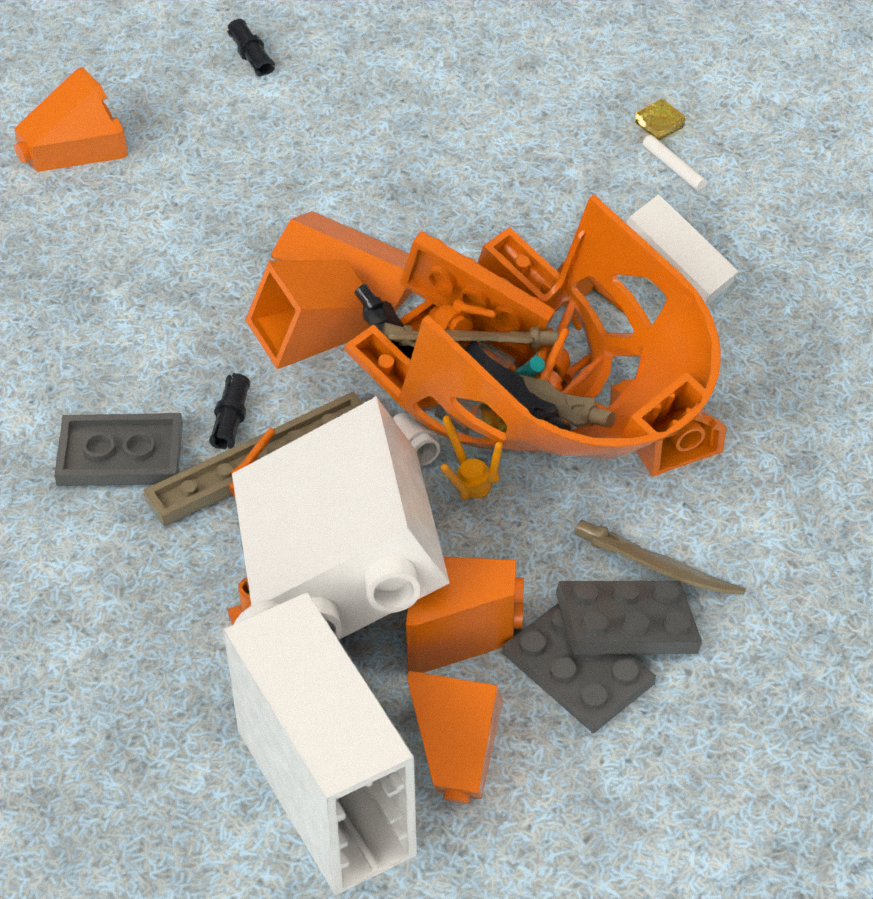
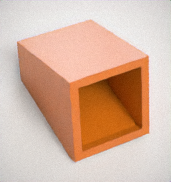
M346 260L268 261L245 319L277 369L348 343L371 326L363 319V304L354 293L363 284Z
M443 556L450 583L418 599L411 607L407 608V671L424 673L500 649L503 644L513 638L514 629H522L524 578L516 577V560Z

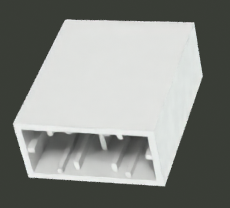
M377 397L232 473L251 606L267 600L276 601L281 604L307 592L339 641L391 613L400 612L411 607L418 599L450 583L417 452Z
M307 592L281 604L276 601L267 600L247 608L238 616L234 625L223 629L238 732L334 895H337L417 856L414 756Z

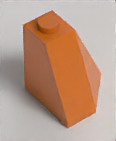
M83 67L76 69L14 128L17 143L14 144V149L17 157L23 164L28 162L37 172L122 159L128 156L124 130L118 118L112 119L111 112L103 101L107 99V96L102 86Z
M627 379L611 386L610 405L614 403L634 379ZM702 409L681 432L636 450V453L653 477L722 453L727 427L722 421Z
M408 671L407 682L433 786L437 791L444 792L443 799L446 801L470 804L471 797L482 799L503 704L498 685Z

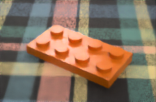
M420 231L413 240L400 281L402 286L439 308L446 303H454L456 299H460L466 304L495 311L496 315L494 318L469 314L472 318L473 328L478 331L527 332L532 327H539V330H547L556 310L548 306L540 298L529 295L514 286L508 279L497 276L480 266L474 259L465 257L448 247L442 240L431 237L423 231ZM498 342L528 361L538 352V349L531 348L529 343Z

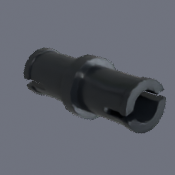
M235 19L230 22L227 27V33L238 46L237 52L241 58L248 60L259 77L272 73L275 69V63L264 50V43L260 37L251 32L245 20Z
M233 373L232 376L229 374L226 377L222 398L215 405L214 415L216 420L209 438V443L214 448L226 449L227 445L229 449L233 448L239 423L245 419L246 408L244 403L250 388V380L242 374Z

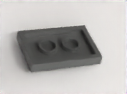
M182 414L62 415L54 475L56 485H154L178 474L183 428Z
M559 581L556 595L574 655L698 654L702 640L680 581Z
M559 603L502 645V654L593 734L655 685L656 675L631 654L574 655Z

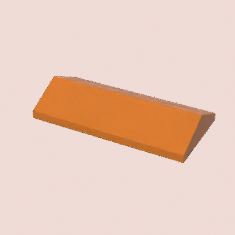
M313 211L290 219L271 253V258L277 261L346 260L362 284H367L374 295L380 297L382 301L391 303L395 312L413 293L400 284L409 253Z

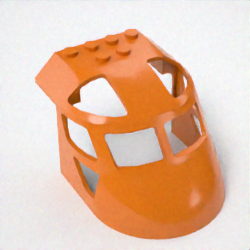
M595 194L587 202L561 273L555 270L510 227L483 245L478 263L497 276L508 279L514 286L529 295L540 298L556 311L560 307L568 306L570 301L576 302L573 313L584 329L591 353L590 363L598 356H602L604 361L570 395L592 397L594 399L601 392L610 375L612 360L615 356L640 357L635 379L608 408L600 403H596L599 408L615 413V422L611 428L595 424L594 426L575 428L572 431H568L531 415L526 407L517 401L457 343L470 345V341H455L434 321V315L439 307L427 300L400 319L404 325H409L413 329L419 330L411 360L374 324L344 346V351L402 408L420 423L448 439L446 427L425 412L441 405L449 414L465 426L487 437L477 438L457 432L460 442L465 445L494 450L496 442H502V450L545 452L561 456L604 459L627 455L681 432L708 402L714 391L721 364V349L716 325L700 294L676 268ZM617 275L648 278L665 294L667 300L653 324L634 295L618 280ZM588 276L594 277L621 306L634 330L633 333L607 332L592 306L577 289L576 283ZM484 341L504 357L522 365L528 361L496 341ZM562 380V389L565 388L569 383ZM456 397L476 401L478 406L507 426L506 433L473 416L457 401Z

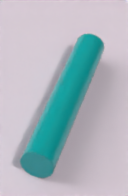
M535 356L515 370L514 373L533 378L545 368V362L541 357Z

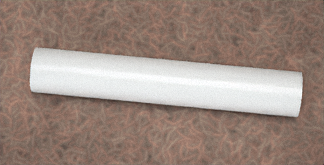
M648 135L643 140V146L695 190L699 191L706 187L707 180L653 135Z

